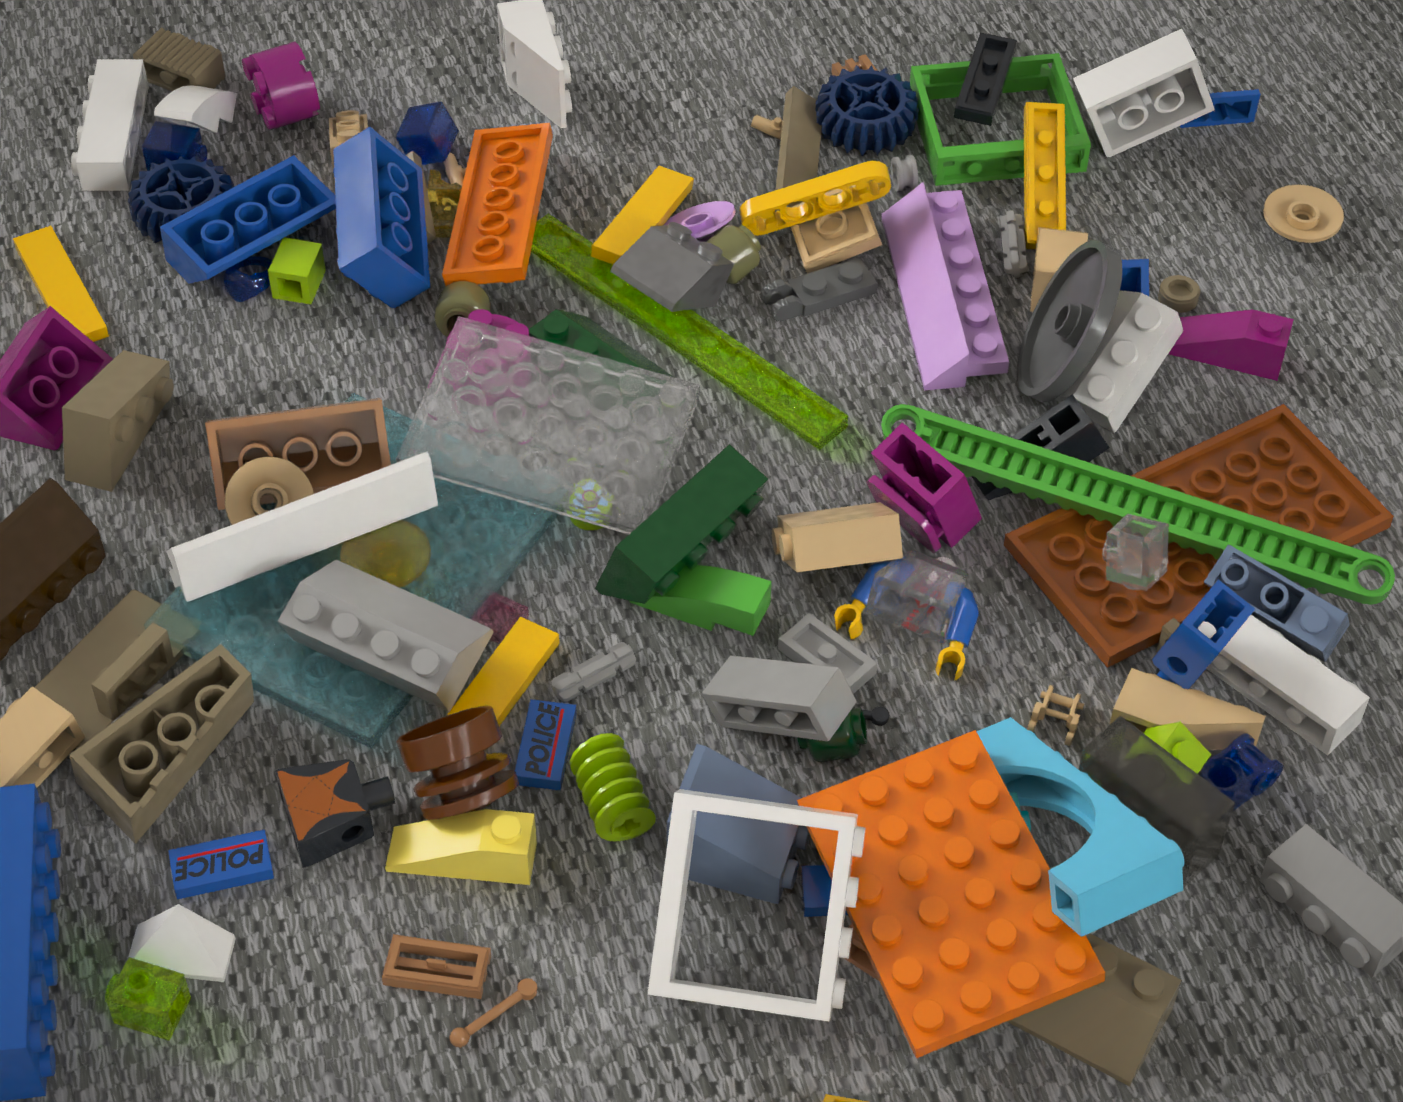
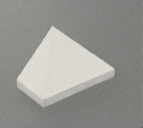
M178 904L137 925L125 969L126 972L224 982L236 938L234 934Z

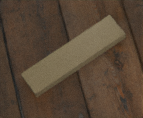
M795 86L785 94L775 190L816 178L818 173L822 126L817 124L816 99ZM803 201L792 202L787 206L793 207Z

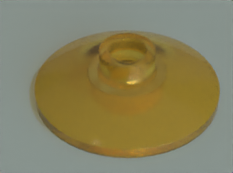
M400 520L345 541L341 548L340 559L345 564L400 588L415 581L423 574L430 562L431 547L428 537L419 527L410 522Z

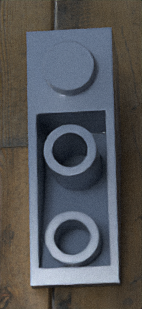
M1229 544L1204 581L1205 585L1212 588L1219 579L1255 608L1251 614L1271 629L1279 631L1285 639L1324 662L1327 661L1350 625L1348 613Z

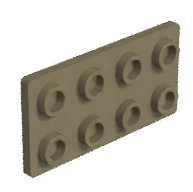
M131 590L34 687L75 717L85 738L77 745L73 752L108 727L138 698H142L143 694L156 684L202 636L201 626L137 590Z

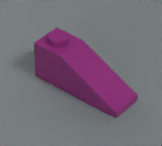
M1253 309L1180 317L1183 332L1168 353L1169 355L1278 381L1294 319Z

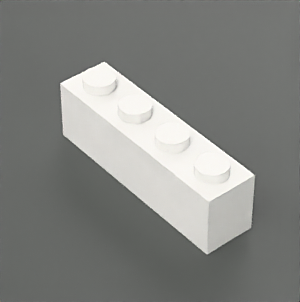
M97 59L94 75H89V100H84L82 107L84 125L78 126V152H73L71 157L72 173L74 176H79L82 191H129L149 89L143 59Z
M1252 615L1249 616L1223 650L1206 668L1327 756L1361 723L1370 698L1361 692L1355 684L1341 678L1324 666L1319 659L1308 655L1285 639L1279 631L1271 629ZM1203 621L1198 627V630L1209 639L1216 633V629L1209 622Z

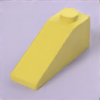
M484 809L441 819L395 826L385 866L386 872L530 885L537 846L534 813Z

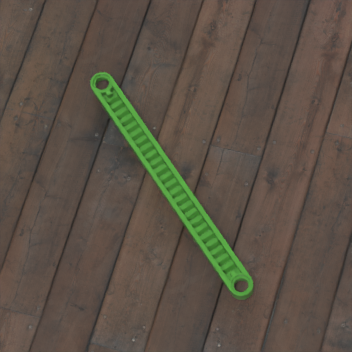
M900 404L893 406L887 410L882 418L881 427L884 440L892 433L891 428L896 421L901 419L910 420L916 426L914 432L965 474L967 478L973 476L982 483L989 481L997 488L1007 487L1013 493L1018 494L1022 492L1031 499L1041 498L1046 504L1056 503L1064 510L1074 509L1083 516L1090 514L1098 521L1108 520L1113 526L1123 525L1132 532L1142 531L1147 537L1157 536L1165 543L1175 542L1184 549L1191 547L1199 554H1212L1217 560L1229 544L1287 579L1298 582L1301 587L1306 589L1310 587L1316 588L1321 594L1331 593L1362 604L1373 605L1385 600L1394 585L1395 573L1391 564L1386 559L1366 551L912 405ZM1363 570H1375L1382 576L1383 585L1378 589L1368 590L1360 585L1357 578L1358 574Z

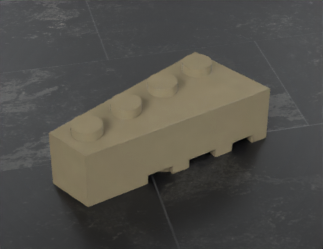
M222 644L218 645L69 754L75 782L136 844L253 704L254 696L251 673Z

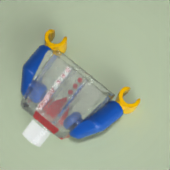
M908 551L903 554L902 559L878 562L871 565L851 595L853 602L838 607L834 617L837 631L844 622L853 621L849 627L850 639L861 635L863 631L861 613L866 608L865 612L941 644H944L947 640L950 645L939 653L936 673L939 676L941 666L944 663L951 662L957 666L955 681L963 673L965 656L962 649L969 646L979 610L972 591L965 588L968 578L966 571L957 568L956 564L948 557L942 556L935 559L918 551Z

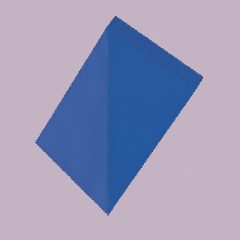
M1259 89L1209 93L1215 110L1181 125L1180 128L1254 122L1261 95Z

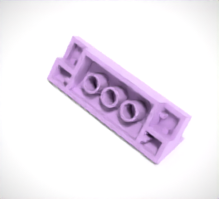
M922 182L882 213V222L924 390L965 387L966 377L1008 373L1009 359L962 191L926 193L924 182Z

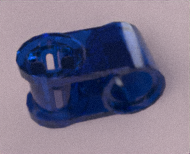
M1244 733L1237 737L1227 748L1206 761L1202 767L1193 794L1194 805L1206 816L1213 818L1224 817L1253 796H1258L1271 787L1281 775L1284 765L1277 759L1271 761L1254 745L1255 739L1248 733Z

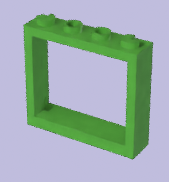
M1059 53L1013 57L1002 93L1047 89L1051 103L1065 104L1066 174L1087 172L1091 142ZM971 61L911 66L910 86L912 91L916 92L918 99L917 108L919 113L917 125L935 186L1024 178V139L947 147L942 145L929 100L959 97ZM1048 63H1052L1051 68H1049Z

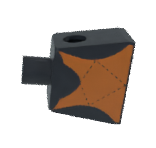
M349 759L275 770L280 796L302 868L309 867L372 838L374 831L370 811L395 804V797L388 776L361 784L355 764Z

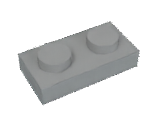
M810 613L805 615L778 639V650L794 662L839 667L846 677V681L853 694L877 672L876 661Z

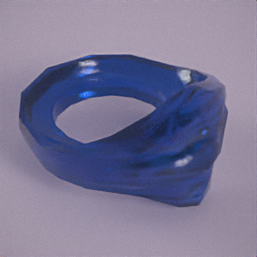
M250 256L226 269L224 272V284L226 291L236 302H244L266 290L270 286L268 269L273 260L266 257ZM248 265H259L267 268L263 272L252 275L237 271L239 268Z

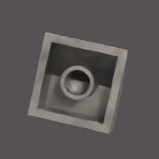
M670 222L669 225L651 226L613 264L610 272L673 312L714 307L717 305L734 263L722 256L723 251L719 247L708 242L698 241L691 236L692 231L679 223Z

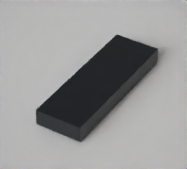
M980 32L955 106L954 118L989 126L992 125L1016 51L1017 40Z

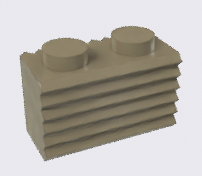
M162 27L133 54L134 59H143L147 81L170 91L190 85L215 89L216 85H219L221 80L225 79L222 54L218 48L216 49L208 44L202 45L199 41L196 43L193 39L189 40L188 37L180 33H171L169 30L165 31Z

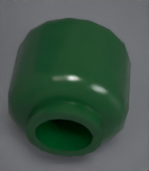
M853 706L829 741L797 737L800 748H808L811 756L817 762L856 757L859 754L861 745L867 744V726L862 708H855Z

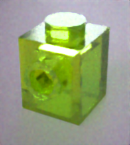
M128 957L120 974L116 973L112 976L105 993V1001L109 1007L114 1024L170 1041L191 1000L183 973Z

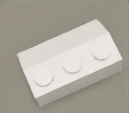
M1120 291L1109 326L1092 359L1077 380L1054 400L1060 403L1073 394L1093 422L1115 433L1182 334L1183 328L1178 312L1143 293Z

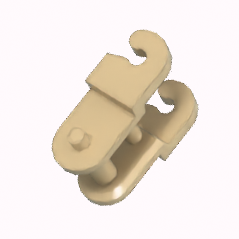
M1049 685L1047 692H1041L1040 697L1044 698L1043 703L1036 702L1027 730L1034 733L1038 720H1043L1045 715L1067 721L1066 727L1069 728L1065 745L1071 746L1080 718L1076 711L1077 709L1083 710L1084 703H1080L1081 694L1077 693L1075 698L1072 699L1053 693L1054 688L1052 685ZM1052 702L1071 709L1069 714L1049 709L1048 706Z

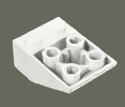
M518 0L497 3L500 57L507 85L560 128H567L566 113L572 112V102L569 90H565V84L571 83V74L568 60H561L563 58V47L560 36H554L556 28L552 11L546 12L543 0Z

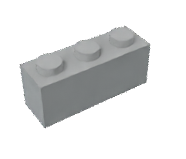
M732 655L729 656L701 693L716 721L722 727L829 741L857 702L846 681V677L839 667Z
M1305 824L1268 855L1259 880L1265 886L1268 894L1274 900L1286 903L1299 914L1310 931L1317 935H1323L1334 944L1350 965L1362 968L1373 978L1403 951V904L1309 825Z

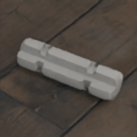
M1009 210L999 220L1003 266L1006 274H1013L1014 278H1019L1021 273L1028 270L1024 223L1021 214H1014L1013 210Z
M620 642L609 648L607 655L601 652L573 667L570 675L564 672L553 678L551 687L556 698L562 702H568L580 695L579 690L583 689L584 692H587L616 676V670L619 669L623 672L633 667L636 663L633 649L630 645Z

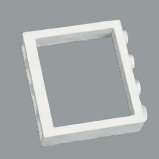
M683 789L674 792L648 995L829 1022L833 1008L842 1009L846 979L837 978L839 957L849 959L853 928L844 927L846 907L855 908L858 895L859 878L850 877L852 858H862L866 827L857 826L858 814ZM697 811L839 831L817 1000L675 979Z

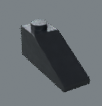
M1073 394L1011 436V438L1086 462L1092 461L1110 448ZM971 476L987 500L1013 493L1007 487L1000 489L992 482L982 483L976 477Z

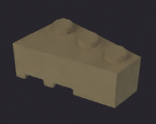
M123 350L62 407L65 480L110 492L113 491L159 413L172 396L174 383L170 378V361Z

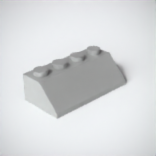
M334 560L302 580L277 621L294 641L448 712L451 711L494 633L487 626L339 560Z

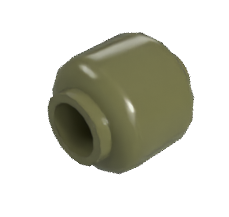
M726 225L707 241L719 247L723 251L722 256L734 263L726 282L728 284L738 283L760 263L758 251L761 250V245L755 235L743 225L739 227Z
M456 281L447 285L439 295L434 318L437 328L444 336L448 337L455 326L468 319V315L472 311L484 309L490 312L489 296L482 287L473 282Z

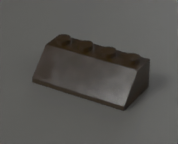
M49 478L0 523V661L4 659L10 647L25 633L33 631L40 623L41 618L55 604L66 600L72 588L87 574L95 572L106 557L98 528L59 483L52 478Z

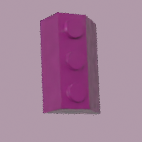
M51 306L23 325L0 359V437L55 451L63 442L62 407L104 369L113 358Z

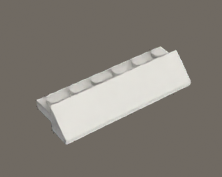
M428 451L170 548L166 552L173 567L169 573L175 588L180 586L186 602H189L438 506L432 464Z

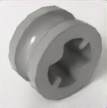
M913 154L906 155L904 160H901L899 156L892 157L891 177L896 192L903 191L905 186H908L910 190L918 186V169Z

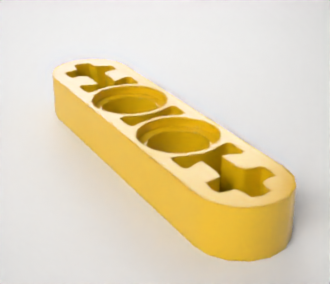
M867 161L746 200L739 209L741 223L754 235H765L885 196L891 189L888 167L880 161ZM830 190H843L841 193L837 195H825V193ZM792 202H805L803 205L799 207H787V205Z

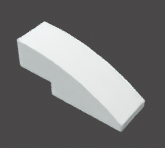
M194 85L182 86L163 98L155 107L154 116L179 127L217 133L219 121L232 123L237 93Z

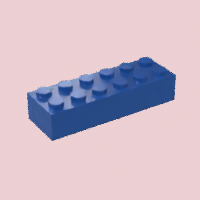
M35 783L0 787V1101L46 1096L47 1077L55 1076L56 1071L55 1052L53 1045H48V1031L56 1030L57 1026L56 1006L53 999L49 1000V986H56L58 983L57 961L55 955H50V943L58 942L59 939L58 918L56 912H51V900H56L60 897L59 876L57 870H52L53 858H60L61 841L58 829H51L52 816L49 802H41Z

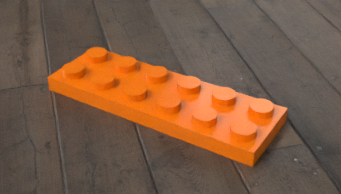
M550 123L475 130L442 272L445 286L456 281L488 284L499 282L512 283L526 279L553 138Z

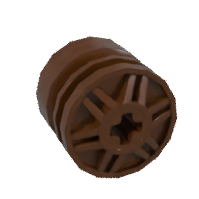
M492 706L474 707L438 718L405 733L396 741L407 771L422 772L430 770L431 772L429 776L418 782L413 788L416 796L429 797L420 805L425 819H441L477 811L517 788L519 780L516 772L513 770L500 771L510 764V755L506 752L485 753L486 749L497 743L502 737Z

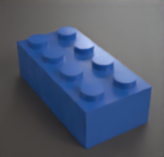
M368 127L333 149L337 218L336 234L338 239L337 262L339 270H341L344 276L353 279L364 287L374 298L380 299L391 308H396L431 288L422 168L374 129Z

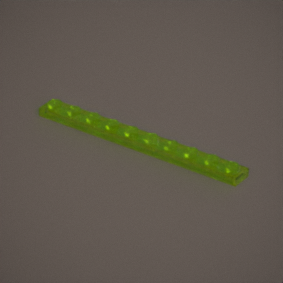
M548 213L536 222L531 248L532 253L817 449H822L848 427L847 414L693 310L671 312L610 272L612 264L591 257L593 245L591 241Z

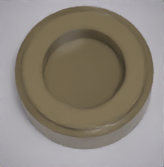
M1182 275L1169 276L1160 284L1158 300L1178 313L1193 310L1198 304L1200 287L1189 277Z

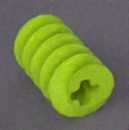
M613 733L599 734L580 744L571 756L570 769L576 776V784L582 791V799L588 806V814L594 821L596 833L607 841H623L636 838L650 830L656 822V815L649 809V798L642 793L643 784L636 778L637 770L630 763L631 756L624 748V740L619 735Z

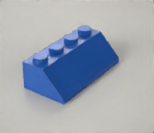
M293 155L160 226L165 259L188 284L208 280L335 210V194Z

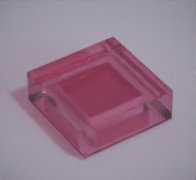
M490 590L470 615L469 619L491 628L494 633L490 640L500 644L519 617L528 618L529 610L527 606Z

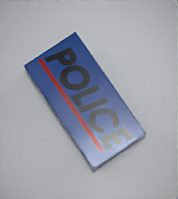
M530 699L515 767L519 786L561 791L577 715L575 704Z
M265 829L168 850L177 900L274 879Z

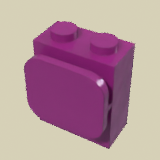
M903 422L871 452L882 476V479H880L876 475H872L866 481L877 503L881 502L899 514L900 526L932 553H936L941 548L938 538L952 548L982 519L965 474Z

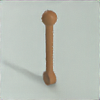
M529 978L521 980L518 983L517 991L465 1028L457 1027L453 1029L449 1036L452 1045L460 1048L466 1046L471 1035L522 999H533L537 994L536 982Z

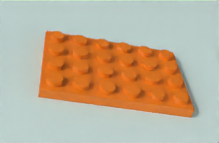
M976 730L797 800L798 806L858 814L857 826L866 827L862 858L853 857L850 877L859 878L856 907H846V911L916 1058L1105 981V971L1086 935L1082 937L1052 912L1048 874L1050 868ZM806 826L832 880L839 831Z

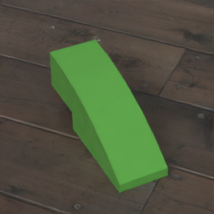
M697 565L694 569L690 570L685 566L678 573L681 576L679 581L663 597L657 592L645 604L629 601L638 606L712 631L715 623L754 636L771 603L772 581L719 567Z

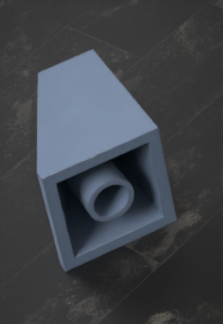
M696 744L679 788L797 806V800L801 799V797L700 744ZM672 809L667 819V843ZM697 811L688 880L779 904L783 889L792 890L797 877L799 861L794 860L797 848L806 850L811 835L806 826Z

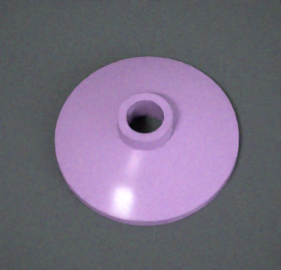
M727 201L703 203L675 214L664 225H669L670 222L679 223L692 231V237L700 242H707L714 236L715 232L723 228L734 217L736 210L734 205Z

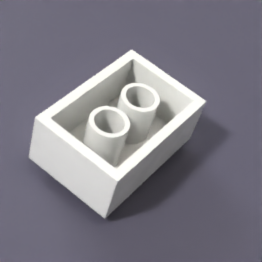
M1182 29L1073 78L1106 157H1112L1215 110L1198 60Z

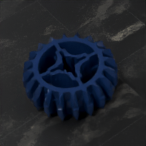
M872 64L869 69L861 70L856 65L852 72L842 69L839 76L830 75L827 84L821 86L818 100H816L817 124L822 126L824 139H831L834 147L844 145L847 154L853 149H858L862 156L867 150H872L878 156L882 148L893 152L896 144L904 145L907 137L912 136L916 121L918 120V99L916 92L911 89L910 82L901 80L900 73L889 75L887 67L877 71L873 69Z
M181 154L178 160L170 161L165 157L163 164L151 163L150 171H139V179L131 182L132 188L128 193L131 219L135 223V227H138L141 231L142 236H149L153 243H157L162 240L160 226L234 187V183L230 175H227L224 171L223 166H215L212 159L201 162L198 155H196L191 160H185Z

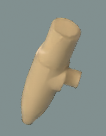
M756 115L752 120L751 127L781 139L783 121L780 117L769 120Z
M447 153L442 158L446 167L445 172L454 191L460 196L466 168L458 165L454 154Z

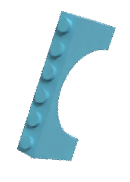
M1011 717L977 731L1009 792H1017L1020 806L1037 807L1065 815L1083 826L1091 835L1082 848L1072 857L1048 870L1052 912L1081 937L1184 890L1182 874L1184 856L1178 844L1157 831L1144 817L1138 816L1126 807L1114 794H1110L1100 787L1087 773L1078 770L1064 759L1058 751L1051 749L1038 739L1032 731L1025 729Z

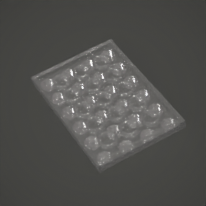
M458 316L396 460L400 462L428 451L433 477L629 535L656 511L701 394L700 385Z

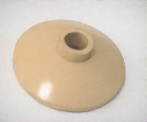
M1288 185L1276 189L1267 197L1263 209L1267 224L1276 233L1297 242L1314 243L1327 240L1338 233L1344 220L1343 209L1332 195L1324 190L1308 185Z
M260 457L245 463L233 474L225 492V509L228 519L233 525L267 512L260 505V498L263 495L272 496L276 502L275 508L313 495L314 492L305 473L295 464L278 457Z

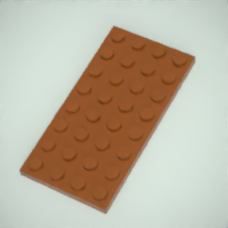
M1284 404L1130 475L1350 547L1390 528L1394 517ZM1060 508L1005 534L1004 539L1005 548L1107 668L1158 643L1163 625L1172 618H1175L1181 624L1211 589L1204 584V581L1218 561L1212 554L1205 553L1202 555L1191 547L1184 549L1175 542L1165 543L1160 537L1150 538L1142 531L1132 532L1123 525L1116 527L1108 520L1098 521L1092 515L1087 514L1083 516L1074 509L1064 510Z

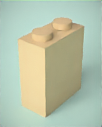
M881 502L777 516L778 528H772V543L775 554H781L782 561H785L796 572L903 558L899 514Z

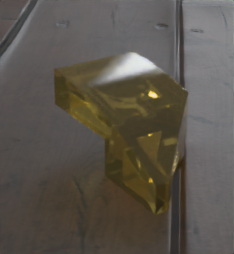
M430 170L427 190L436 238H450L462 186L458 183L448 184L441 179V172Z

